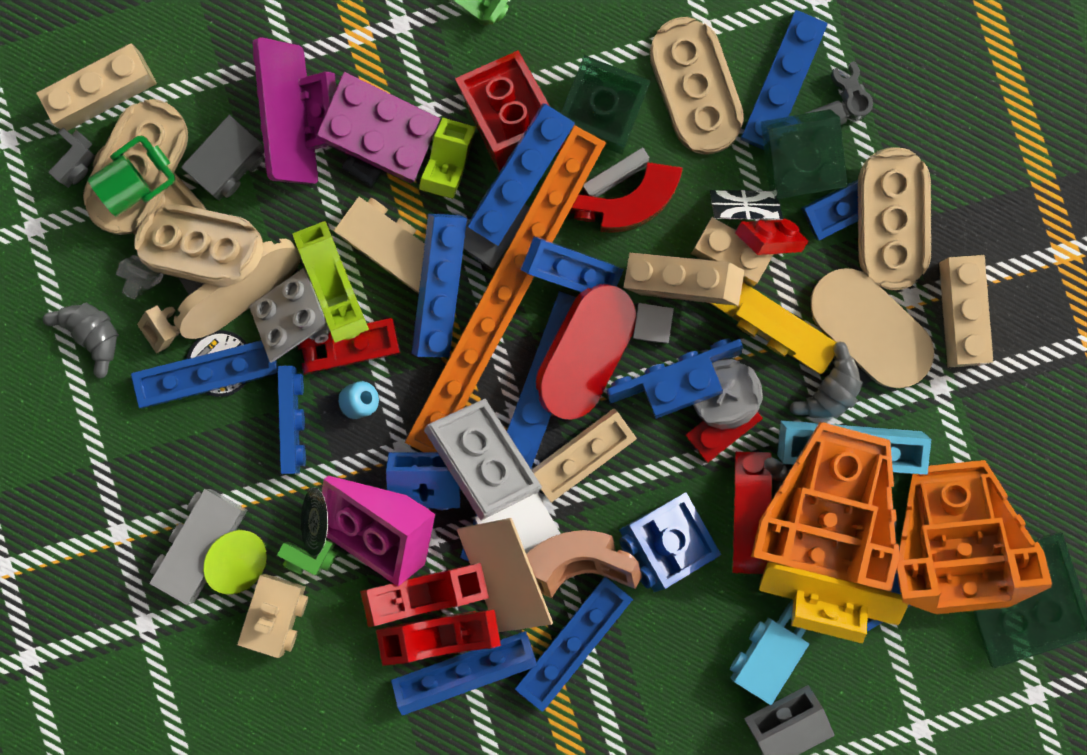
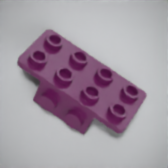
M263 37L254 39L253 60L255 63L267 176L272 181L307 185L315 184L318 182L315 149L330 146L315 139V136L336 89L335 73L325 71L307 76L304 50L300 45Z

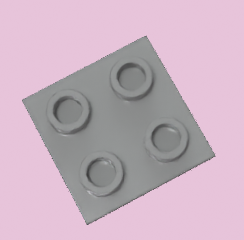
M305 268L249 306L269 362L271 363L307 338L315 340L316 343H323L329 338L330 330Z

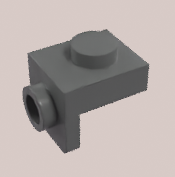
M62 128L58 133L72 147L49 173L58 182L69 188L72 183L75 185L84 179L88 173L87 167L94 161L95 155L89 150L92 143L78 130L71 134Z

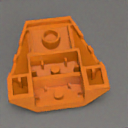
M819 422L760 519L751 557L891 592L900 555L899 544H896L894 521H897L896 509H893L891 487H894L890 440Z
M985 460L928 466L927 475L912 474L899 548L900 556L896 569L903 603L934 614L1007 608L1051 588L1052 582L1042 547L1032 539L1025 528V521L1020 514H1016L1007 500V493Z

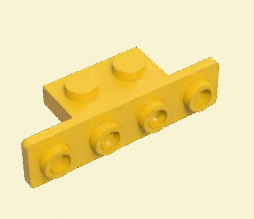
M744 282L742 283L739 306L710 303L738 321L736 326L748 335L755 337L758 334L769 341L767 346L783 357L789 354L818 374L825 372L835 356L833 347L837 342Z
M773 562L767 563L759 586V590L762 592L794 599L791 626L862 644L867 635V618L899 625L909 605L902 602L901 594Z

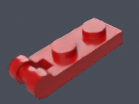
M393 318L367 323L369 330L361 332L355 338L343 339L336 343L331 332L328 334L329 338L323 343H316L315 340L307 338L297 345L298 350H302L304 363L301 364L303 374L317 373L332 368L401 354ZM325 345L327 358L318 359L316 347Z

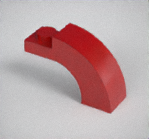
M647 162L643 181L629 195L617 199H605L578 194L569 213L575 214L574 219L586 222H595L596 217L602 218L600 232L614 233L635 229L651 221L666 207L678 186L683 168Z
M735 452L732 573L763 574L769 562L751 557L759 521L772 501V475L764 467L765 460L771 457L769 452Z
M481 563L409 578L398 587L393 583L360 591L368 627L431 611L458 607L489 598Z
M495 610L445 615L376 630L382 666L410 663L444 654L501 646Z

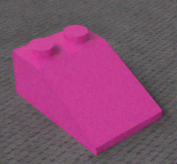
M332 476L324 478L322 494L328 513V539L397 587L425 565L435 518L433 512L404 494Z

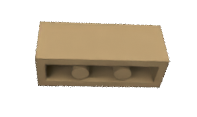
M131 43L37 92V95L52 124L60 130L64 128L68 131L156 85L157 82L142 54Z
M359 196L334 229V232L419 294L425 243L413 236L416 229L399 218L395 223L387 217L385 213L388 209L378 201L370 198L366 202Z
M629 253L624 288L644 296L739 306L744 270L730 262Z
M985 255L948 257L939 263L947 367L980 366L993 363Z

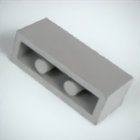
M204 489L202 494L197 492L193 496L187 507V511L191 512L184 525L179 523L175 527L169 538L172 546L166 556L161 554L157 558L150 573L154 574V577L149 584L186 605L195 602L206 583L203 565L209 548L224 534L236 531L248 511L212 489Z

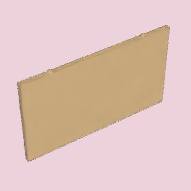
M512 518L456 529L470 565L481 563L489 596L488 599L484 600L488 610H495L498 632L553 624Z

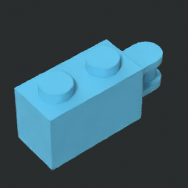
M793 599L787 605L777 623L770 618H767L765 623L758 622L749 637V640L752 641L751 646L746 654L740 652L730 667V670L734 672L731 679L769 705L773 704L809 646L808 642L801 639L806 629L797 627L794 633L784 628L788 620H792Z

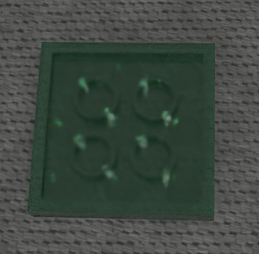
M1056 532L1034 540L1035 543L1038 542L1045 553L1052 582L1051 588L1011 607L972 611L992 668L1001 667L1087 639V605L1062 532Z

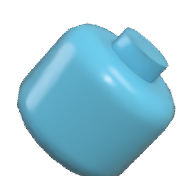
M360 381L343 388L339 394L338 402L343 414L348 418L359 419L369 416L376 411L379 404V396L374 386L368 382Z

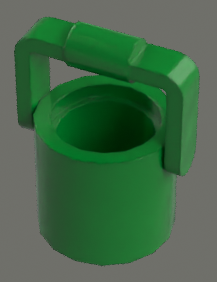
M144 136L135 137L111 154L112 162L88 178V182L96 195L115 217H118L141 199L144 203L149 202L170 187L176 180L174 173L168 167L171 162L158 145L154 147ZM140 142L147 150V156L158 171L161 170L168 179L153 191H151L131 161L124 155V153Z

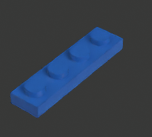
M795 10L740 140L770 153L774 152L826 30L827 22Z
M543 103L466 226L498 246L575 125V122Z
M428 214L412 354L417 357H450L467 218L462 215Z
M261 340L131 373L138 406L143 409L277 375L278 364L277 360L272 363L269 362Z
M604 576L538 658V666L531 668L515 687V690L543 712L633 599Z
M524 631L500 640L501 646L472 650L391 680L397 707L401 715H406L538 666L527 632Z

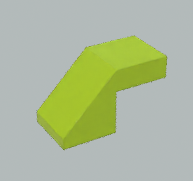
M442 118L434 135L430 160L421 177L419 190L451 199L454 198L468 159L476 131L475 126Z

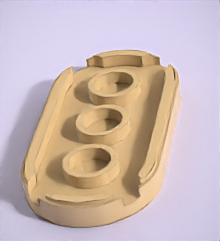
M690 17L672 19L661 26L654 36L650 47L651 65L672 126L680 142L688 149L701 154L721 152L731 146L737 139L744 119L742 105L715 32L705 23L703 24Z
M143 100L144 102L129 106L120 115L90 177L112 162L111 154L137 136L146 137L154 147L158 145L171 162L168 167L174 173L188 143V130L183 117L174 107L161 100ZM140 142L124 153V155L131 161L151 191H153L168 179L161 170L158 171L147 156V150ZM87 181L83 194L84 205H86L87 214L92 222L101 229L118 235L130 234L137 231L147 216L152 212L155 213L165 190L147 203H144L141 199L118 217H115L102 203Z
M896 147L885 148L871 155L863 164L858 177V252L860 267L863 273L872 278L876 284L889 290H902L915 284L916 280L922 274L924 275L931 260L930 173L925 163L915 153L905 148Z
M170 204L161 207L163 211L158 212L156 215L152 212L142 221L135 234L134 246L138 252V258L150 270L219 287L234 285L248 277L257 267L263 252V241L260 233L246 219L180 204Z
M279 239L280 243L273 244L272 241L264 242L262 256L257 267L244 280L224 287L206 283L191 293L180 304L178 308L180 315L174 317V324L181 335L188 339H197L215 333L249 309V306L290 278L301 260L300 253L292 241Z
M845 268L832 271L819 280L811 295V313L815 324L830 339L835 342L841 341L846 343L850 356L854 358L856 364L871 379L885 387L905 388L918 383L928 374L934 359V347L929 334L872 278L859 270Z

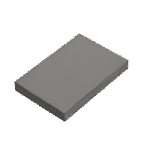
M486 399L432 422L424 429L481 521L538 493L542 488Z

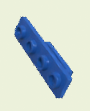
M729 338L723 339L711 345V350L701 354H698L697 351H692L680 356L677 359L678 362L666 367L664 364L654 365L646 369L643 376L632 379L631 376L617 379L611 383L612 387L606 390L610 403H614L645 391L655 419L723 394V389L712 363L742 354V342L740 339L732 342Z

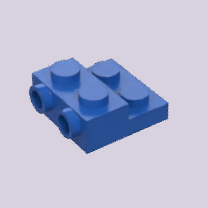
M686 492L619 529L623 536L619 540L621 548L636 558L642 576L640 582L646 588L651 587L654 592L668 588L721 555Z

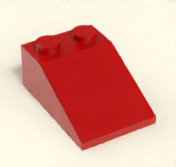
M519 50L455 78L456 84L499 173L543 103L549 105Z

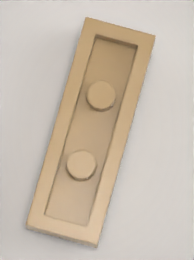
M612 409L534 467L532 472L541 484V490L552 503L637 438L615 409Z

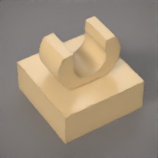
M157 305L145 311L137 324L156 354L168 348L174 338L180 334L177 327L170 325L167 320L175 312L173 307H168L161 311Z

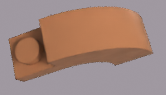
M582 530L558 534L541 542L526 554L541 593L550 598L554 596L562 583L579 574H599L636 589L642 578L636 558L626 551L618 550L616 552L613 537L601 532Z

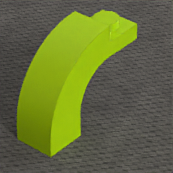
M326 221L292 233L334 342L355 338L361 332L369 330Z

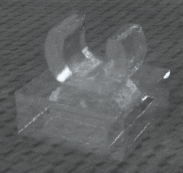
M135 255L121 261L116 275L127 279L122 294L136 299L138 294L143 295L145 289H150L159 284L164 275L150 270Z

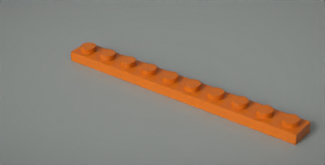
M575 125L571 129L405 440L406 444L422 452H437L424 429L428 424L465 407L534 276L521 271L534 236L549 242L554 241L605 146V141Z

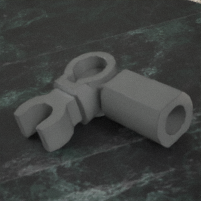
M855 61L850 62L848 65L851 73L850 78H843L838 68H834L831 72L833 83L842 88L843 92L840 94L844 103L838 100L804 114L805 122L811 135L842 125L847 122V118L855 121L862 120L871 111L873 99L865 91L863 84L859 85L860 69Z

